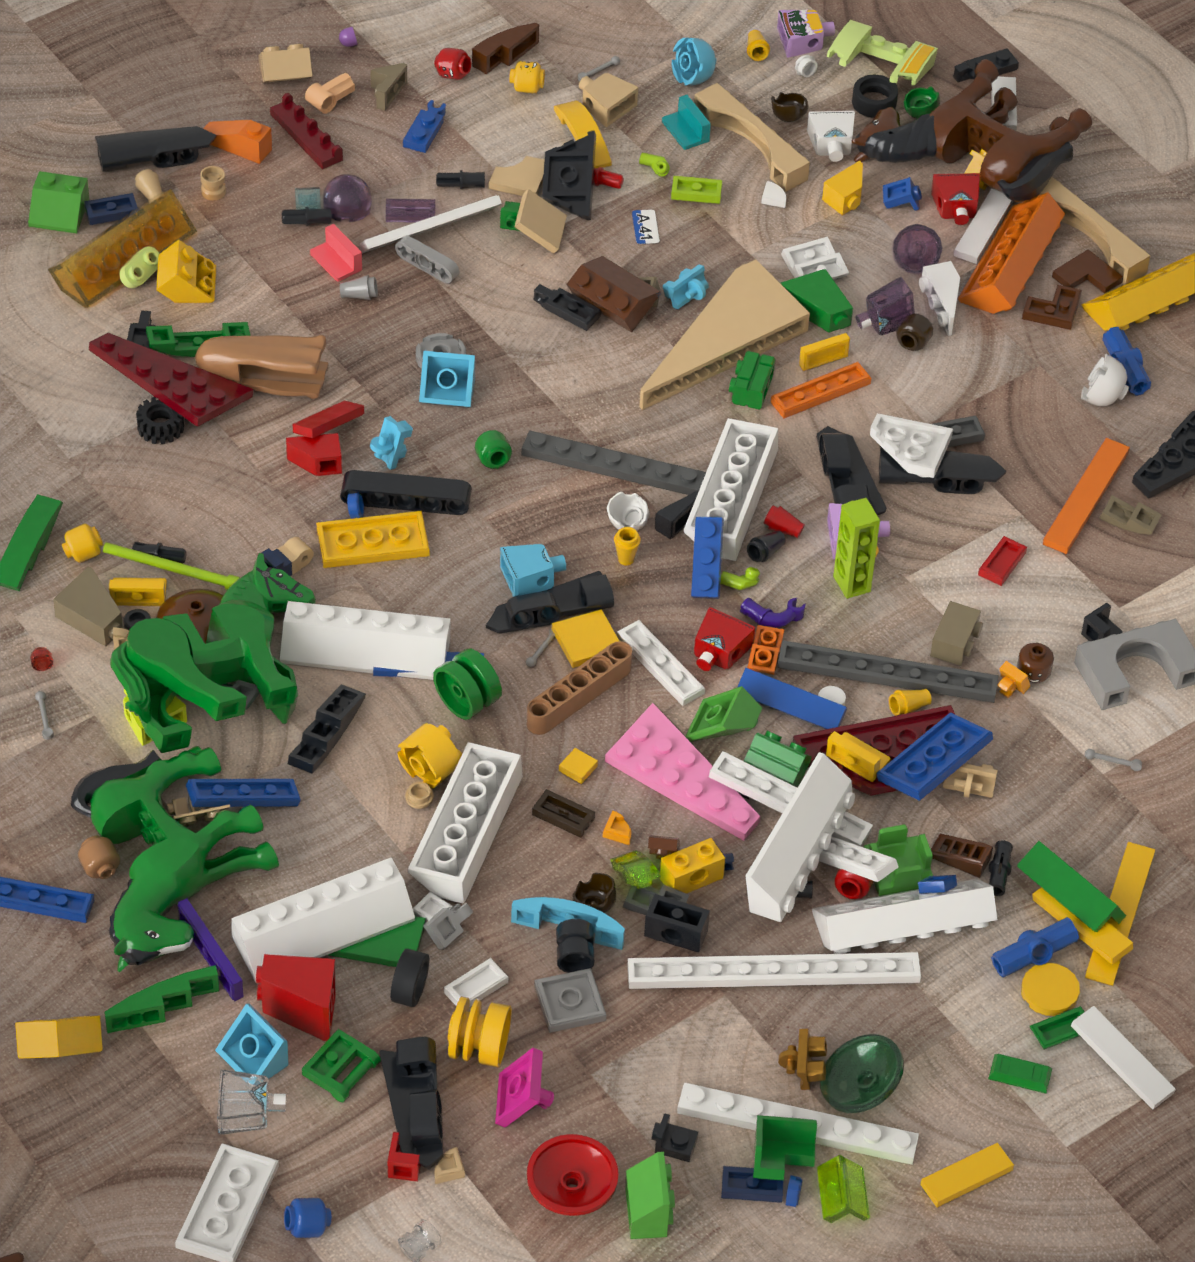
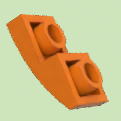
M757 625L748 669L761 673L775 674L784 637V629Z

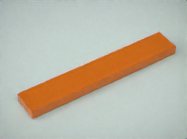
M1108 438L1104 440L1045 535L1043 545L1065 554L1069 552L1129 454V446Z

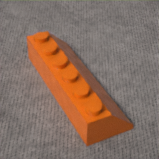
M1049 192L1011 207L959 295L958 300L960 303L992 314L1003 310L1008 311L1015 306L1018 295L1025 289V283L1034 273L1033 269L1037 262L1042 259L1045 248L1051 243V238L1060 227V222L1065 215Z

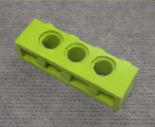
M867 498L850 501L841 505L833 577L846 599L871 592L880 519Z

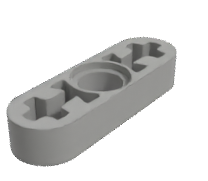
M410 236L403 237L395 245V250L400 258L444 283L452 282L460 273L457 264L452 259Z

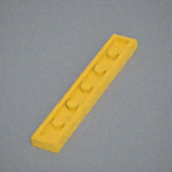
M1132 842L1127 843L1110 896V900L1119 906L1126 914V917L1120 924L1112 918L1107 921L1127 938L1129 937L1155 854V849ZM1093 950L1085 978L1113 986L1121 959L1112 965Z

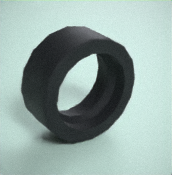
M876 74L859 78L853 88L852 104L854 109L859 114L874 118L882 109L888 107L896 109L899 91L896 83L889 82L890 78ZM876 92L885 95L887 98L872 100L863 95Z
M405 949L402 952L392 980L390 993L392 1002L409 1007L417 1005L428 975L429 954L411 949Z

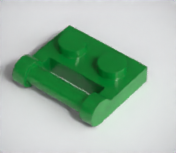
M337 1029L302 1067V1075L331 1093L337 1101L343 1103L350 1096L349 1091L370 1068H375L381 1062V1058L374 1050L342 1030ZM356 1056L362 1059L341 1083L335 1080Z

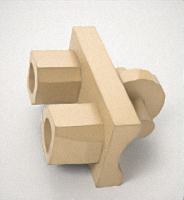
M965 763L944 780L943 788L964 792L963 797L969 798L970 793L992 798L998 770L993 769L991 765L982 764L981 766H975Z

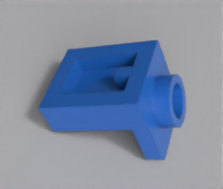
M910 177L883 185V203L887 209L909 202L915 211L920 209L919 200L922 199V193L919 186H915Z

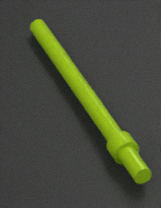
M108 542L103 547L104 553L224 586L225 590H228L240 578L231 574L228 576L217 574Z

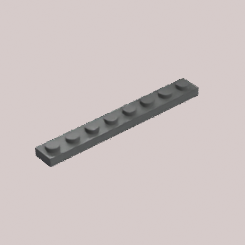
M530 430L521 451V456L686 495L700 490L706 475L704 471Z
M782 640L778 660V668L911 690L927 689L930 693L995 703L999 675L784 640Z

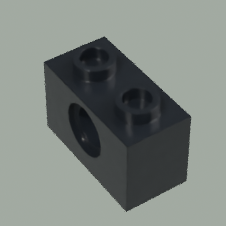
M655 894L645 916L644 937L699 953L708 932L710 910Z

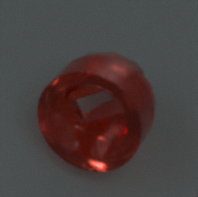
M38 647L31 652L30 661L33 669L46 671L52 667L53 657L49 649Z

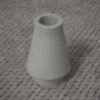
M366 275L340 283L341 298L371 300L372 297H377L376 278Z

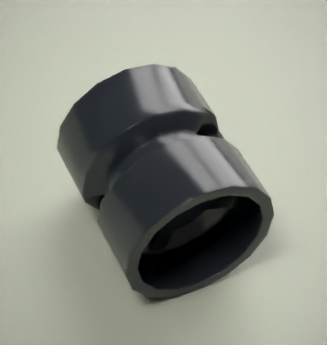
M569 919L561 922L556 927V943L558 944L557 966L566 973L592 969L595 962L593 926L588 921L582 919Z

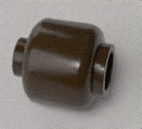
M917 313L907 316L896 331V337L900 345L910 351L923 349L933 336L932 323L928 318Z

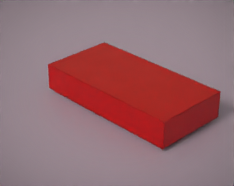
M1003 536L979 568L978 575L1002 586L1026 554L1027 546Z

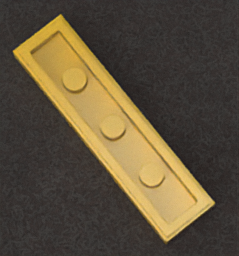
M1039 888L1032 894L1033 901L1058 921L1066 917L1071 919L1078 931L1079 938L1112 965L1133 950V942L1108 922L1098 932H1094L1043 888Z

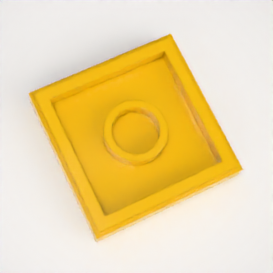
M602 609L552 623L551 629L572 668L581 666L610 644L619 641Z

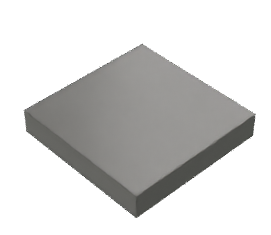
M591 968L534 980L535 990L549 1033L606 1021L607 1015Z

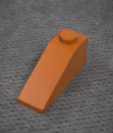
M213 121L203 128L216 135V139L211 144L212 146L258 164L272 151L271 128L255 121Z

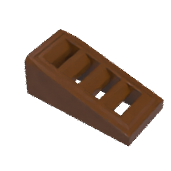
M941 833L931 848L932 859L978 878L982 876L993 851V846ZM943 844L948 846L945 852L939 851ZM953 848L958 850L956 854L951 853Z

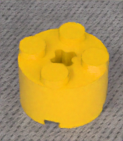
M428 723L421 725L398 745V747H401V750L397 752L399 761L406 772L412 778L416 775L420 777L431 789L435 788L455 771L462 753L450 740L451 734L443 725L436 727Z

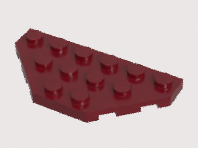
M952 705L794 735L793 742L807 748L805 754L812 756L809 768L819 752L826 755L828 737L834 731L840 735L844 732L851 734L889 756L890 761H892L950 712L955 714ZM829 758L852 780V788L870 796L898 791L878 781L877 778L871 782Z

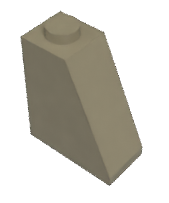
M89 566L53 599L56 618L105 647L113 640V627L123 628L120 609L95 571Z

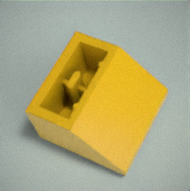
M177 240L159 254L156 287L158 292L174 303H212L215 301L216 265L210 259L205 258L181 240Z

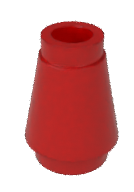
M774 505L770 508L763 523L769 526V530L781 531L783 534L796 538L800 536L805 526L804 523L783 507H776Z

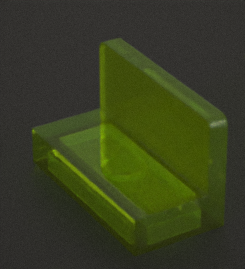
M838 1155L819 1165L817 1173L823 1219L833 1223L849 1213L863 1221L869 1219L863 1167L842 1155Z

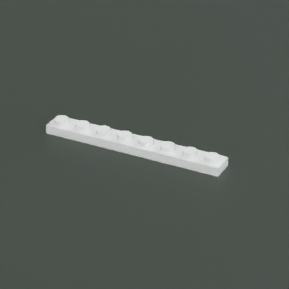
M684 1083L677 1108V1114L755 1131L757 1115L813 1119L817 1121L815 1144L913 1165L919 1133Z

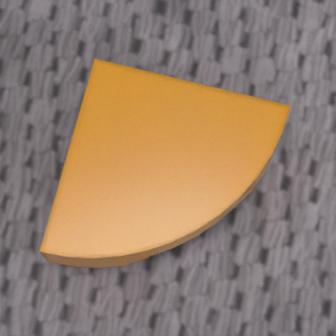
M612 811L603 830V837L630 845L631 828L624 820L623 815Z

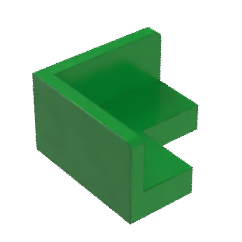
M757 1115L753 1178L784 1180L785 1165L814 1167L817 1121L813 1119Z

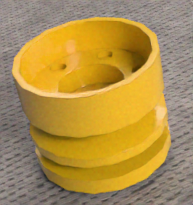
M461 996L449 1024V1058L457 1059L463 1047V1060L469 1061L474 1050L477 1049L479 1050L478 1058L480 1064L499 1068L505 1054L510 1031L511 1006L492 1002L485 1015L482 1014L481 1000L476 999L473 1002L471 1011H469V998Z

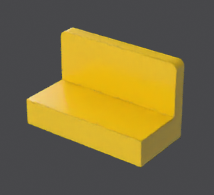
M113 578L109 582V593L117 606H161L166 601L167 579Z
M834 731L828 737L826 756L871 782L877 778V772L890 762L889 756L847 732L840 735Z

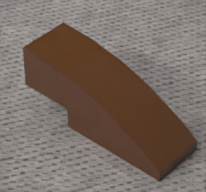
M531 23L517 26L483 40L472 48V67L487 75L500 63L507 66L512 65L539 43V24Z

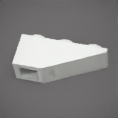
M951 261L924 266L922 278L919 279L921 291L927 295L930 308L935 310L938 323L941 327H944L948 336L952 335L960 276Z

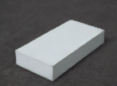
M489 958L444 987V994L456 1006L461 996L468 997L471 1007L476 999L482 1000L507 984L508 976Z

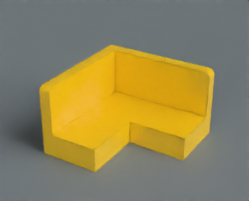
M100 1015L15 1023L18 1058L63 1057L100 1052L103 1049Z

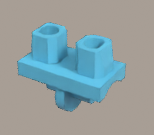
M699 264L691 270L686 268L680 272L679 279L675 282L669 280L663 284L664 295L671 299L673 308L679 309L693 298L701 300L706 296V289L709 288V285L704 277L705 268L703 265Z
M391 416L385 417L379 437H374L370 442V448L375 452L374 456L383 460L390 470L395 469L398 460L406 455L407 449L406 445L403 444L404 439L411 437L413 428L405 420L397 422Z

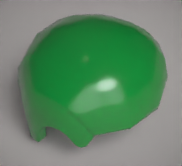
M932 86L927 89L922 87L915 88L905 95L904 108L911 117L916 119L922 115L930 114L940 106L939 92H936Z

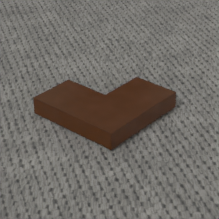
M1090 250L1084 251L1053 270L1052 278L1063 286L1075 288L1088 280L1104 294L1123 281L1121 274Z
M1057 285L1053 301L1028 296L1022 319L1071 330L1082 290Z

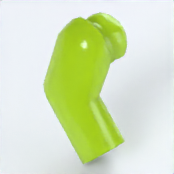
M749 567L746 569L745 574L741 576L723 571L720 584L737 590H744L757 585L760 580L758 578L760 571L757 568Z

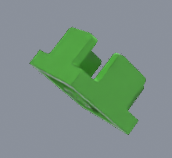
M905 824L880 829L878 841L864 845L863 848L897 860V869L879 882L874 881L879 896L919 889V881L933 876L931 871L932 852L925 834L907 837V826Z

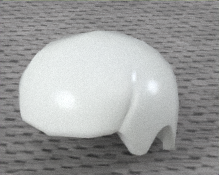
M619 492L609 500L607 506L609 520L618 530L623 527H631L638 531L647 524L650 515L647 502L636 493L630 495Z

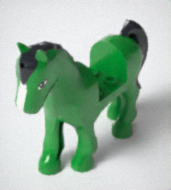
M195 746L169 760H161L157 753L152 750L139 762L110 766L90 772L74 788L71 797L72 808L78 813L91 818L95 829L101 837L109 838L113 844H120L142 834L145 842L148 845H153L134 860L129 871L130 880L128 888L122 892L114 912L110 916L109 935L114 942L115 955L120 956L117 968L119 973L127 965H141L166 954L184 951L190 947L194 936L191 925L183 920L164 917L178 902L186 898L189 900L205 886L230 874L258 868L269 871L279 867L278 857L270 843L266 841L259 844L256 848L239 846L217 858L205 859L212 847L228 835L242 832L256 834L263 831L262 819L254 806L248 805L243 807L237 813L224 809L218 812L207 826L196 833L176 821L163 808L161 795L179 778L195 774L212 777L221 773L222 769L219 759L210 747L202 750L199 746Z

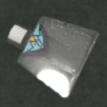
M220 1070L217 1113L218 1134L265 1129L268 1125V1112H286V1094L269 1093L268 1077L231 1070Z

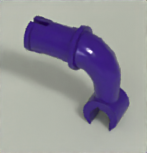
M747 598L740 607V613L754 620L757 625L779 629L785 627L791 621L802 620L806 603L802 607H796L797 598H792L788 601L786 610L774 613L770 608H763L751 598Z

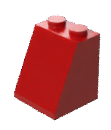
M264 954L263 965L257 966L256 983H258L257 1000L262 1001L263 1013L320 1040L327 1041L331 1037L336 999L335 959Z

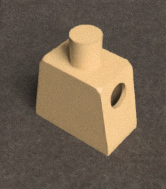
M604 73L595 80L585 76L579 83V88L583 90V105L605 127H608L637 106L638 87L609 73Z

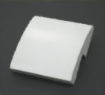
M828 237L782 250L781 255L794 278L822 269H826L833 280L849 275L840 252L835 253Z

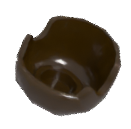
M780 92L776 100L774 96L771 97L773 113L781 121H797L808 111L807 98L802 94H784Z
M593 873L588 882L583 883L579 881L576 891L572 895L573 901L593 907L603 913L609 911L616 902L614 879L608 874Z

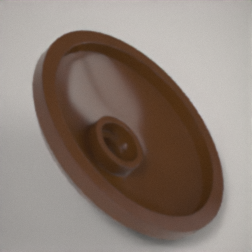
M199 588L178 592L161 605L156 618L162 619L163 616L187 613L206 644L212 608L220 604L224 595L213 590Z

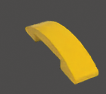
M577 100L555 105L554 111L562 125L567 124L576 141L588 136L587 132L595 131L594 167L599 168L601 166L604 168L612 166L602 134L586 107Z

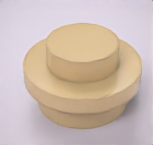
M415 782L407 789L405 799L409 806L422 809L428 807L433 802L434 794L428 784Z

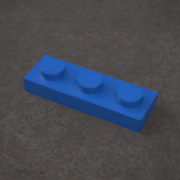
M696 517L691 590V597L720 598L724 519L722 517Z

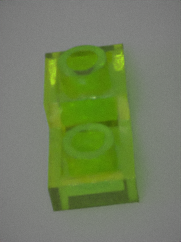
M634 850L610 859L613 870L622 872L625 883L636 886L637 889L648 887L653 884L652 880L661 877L660 872L652 861L640 851Z

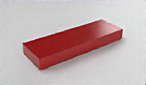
M344 400L293 423V433L314 438L365 414L364 405Z

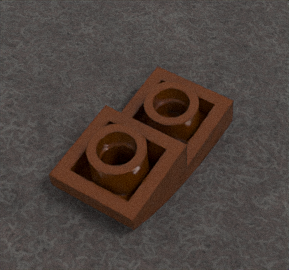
M650 835L648 841L649 854L656 855V859L661 860L662 857L680 850V839Z

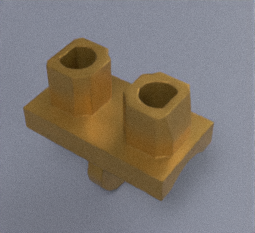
M799 1029L798 1051H796V1046L789 1045L788 1050L779 1054L778 1063L783 1068H786L787 1074H794L795 1069H797V1076L801 1078V1090H810V1082L826 1080L825 1061H811L812 1057L827 1056L826 1038L810 1036L808 1029Z

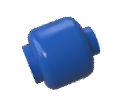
M295 1198L290 1206L285 1208L284 1225L286 1230H290L295 1238L321 1237L326 1227L331 1225V1210L325 1207L321 1198Z

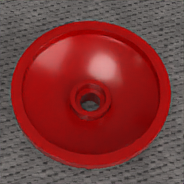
M560 1135L545 1141L533 1152L527 1166V1183L533 1197L543 1207L562 1215L579 1216L600 1209L612 1198L618 1184V1166L613 1154L599 1141L583 1135ZM573 1184L577 1187H568V1185Z

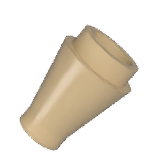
M150 169L139 172L135 177L136 187L150 201L152 206L161 205L165 201V197L162 193L157 173Z

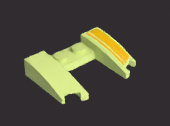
M850 20L838 34L827 53L828 58L837 53V56L840 57L839 64L844 67L860 52L897 63L898 65L891 74L889 82L897 83L898 78L903 76L904 79H912L911 84L916 85L934 66L938 48L915 41L908 48L903 43H893L885 40L882 36H871L872 26Z

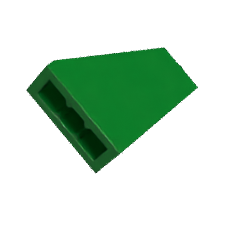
M826 269L781 282V285L810 313V322L828 333L851 326L853 307Z

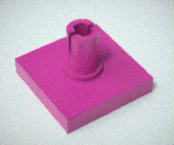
M533 1047L499 1073L495 1124L505 1128L535 1105L543 1109L551 1106L554 1100V1093L541 1088L543 1051Z

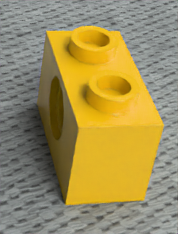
M712 838L706 839L662 857L660 880L666 886L686 894L723 879L725 857Z

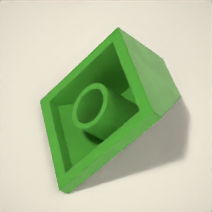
M742 686L702 700L685 737L690 742L732 735L745 730L749 731L757 725L762 707Z

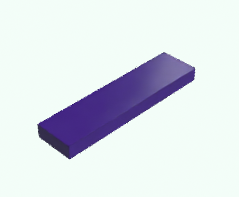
M187 898L178 902L179 920H183L191 925L194 932V944L209 966L216 965L218 979L231 999L235 1002L243 998V980Z

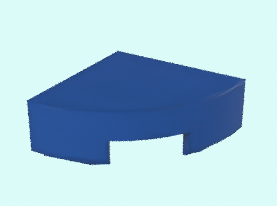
M790 1176L786 1197L787 1206L796 1207L798 1205L803 1182L802 1177Z

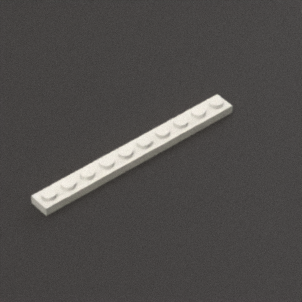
M918 952L628 958L627 963L629 989L920 983L921 979Z

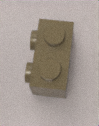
M950 601L933 637L930 656L961 666L965 656L970 657L975 644L973 638H979L982 631L983 623L979 622L981 610Z

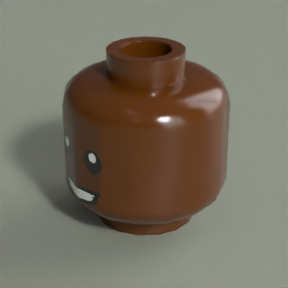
M1041 643L1026 644L1020 650L1017 668L1028 675L1029 682H1043L1051 675L1054 663L1053 652L1048 646Z

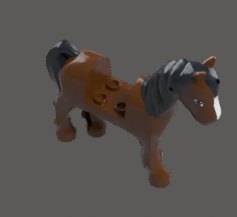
M984 59L981 60L974 70L976 74L974 81L957 96L938 106L930 114L922 115L913 122L901 126L899 113L893 107L880 110L874 119L852 140V143L857 145L860 151L855 156L854 162H865L872 158L877 159L879 162L897 163L935 157L950 164L959 160L966 153H970L971 150L980 152L983 149L987 154L983 159L980 169L981 181L990 188L1002 192L1012 201L1024 202L1041 193L1060 164L1068 163L1073 159V146L1070 142L1075 141L1082 132H1086L1091 128L1092 119L1087 111L1078 108L1070 113L1068 120L1062 116L1055 118L1049 126L1050 132L1043 134L1026 135L1004 126L1003 124L1009 120L1008 112L1012 111L1018 103L1016 95L1012 90L1006 87L1000 88L994 96V104L986 112L975 106L977 101L991 92V83L999 75L997 67L993 62Z

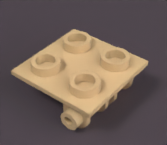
M189 796L191 813H189L186 797L172 799V803H167L168 814H174L173 818L184 827L193 825L197 818L205 817V822L212 821L218 812L230 808V804L220 807H205V810L203 807H199V811L195 812V807L192 806Z

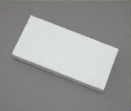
M222 1143L175 1242L176 1248L219 1262H235L276 1174L279 1161Z

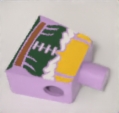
M815 10L778 11L777 30L787 58L819 51L823 48L824 37L835 35L834 22L821 23Z

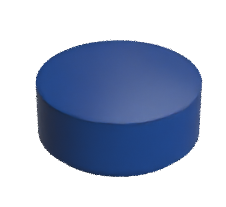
M348 494L347 504L350 518L364 517V503L361 494Z

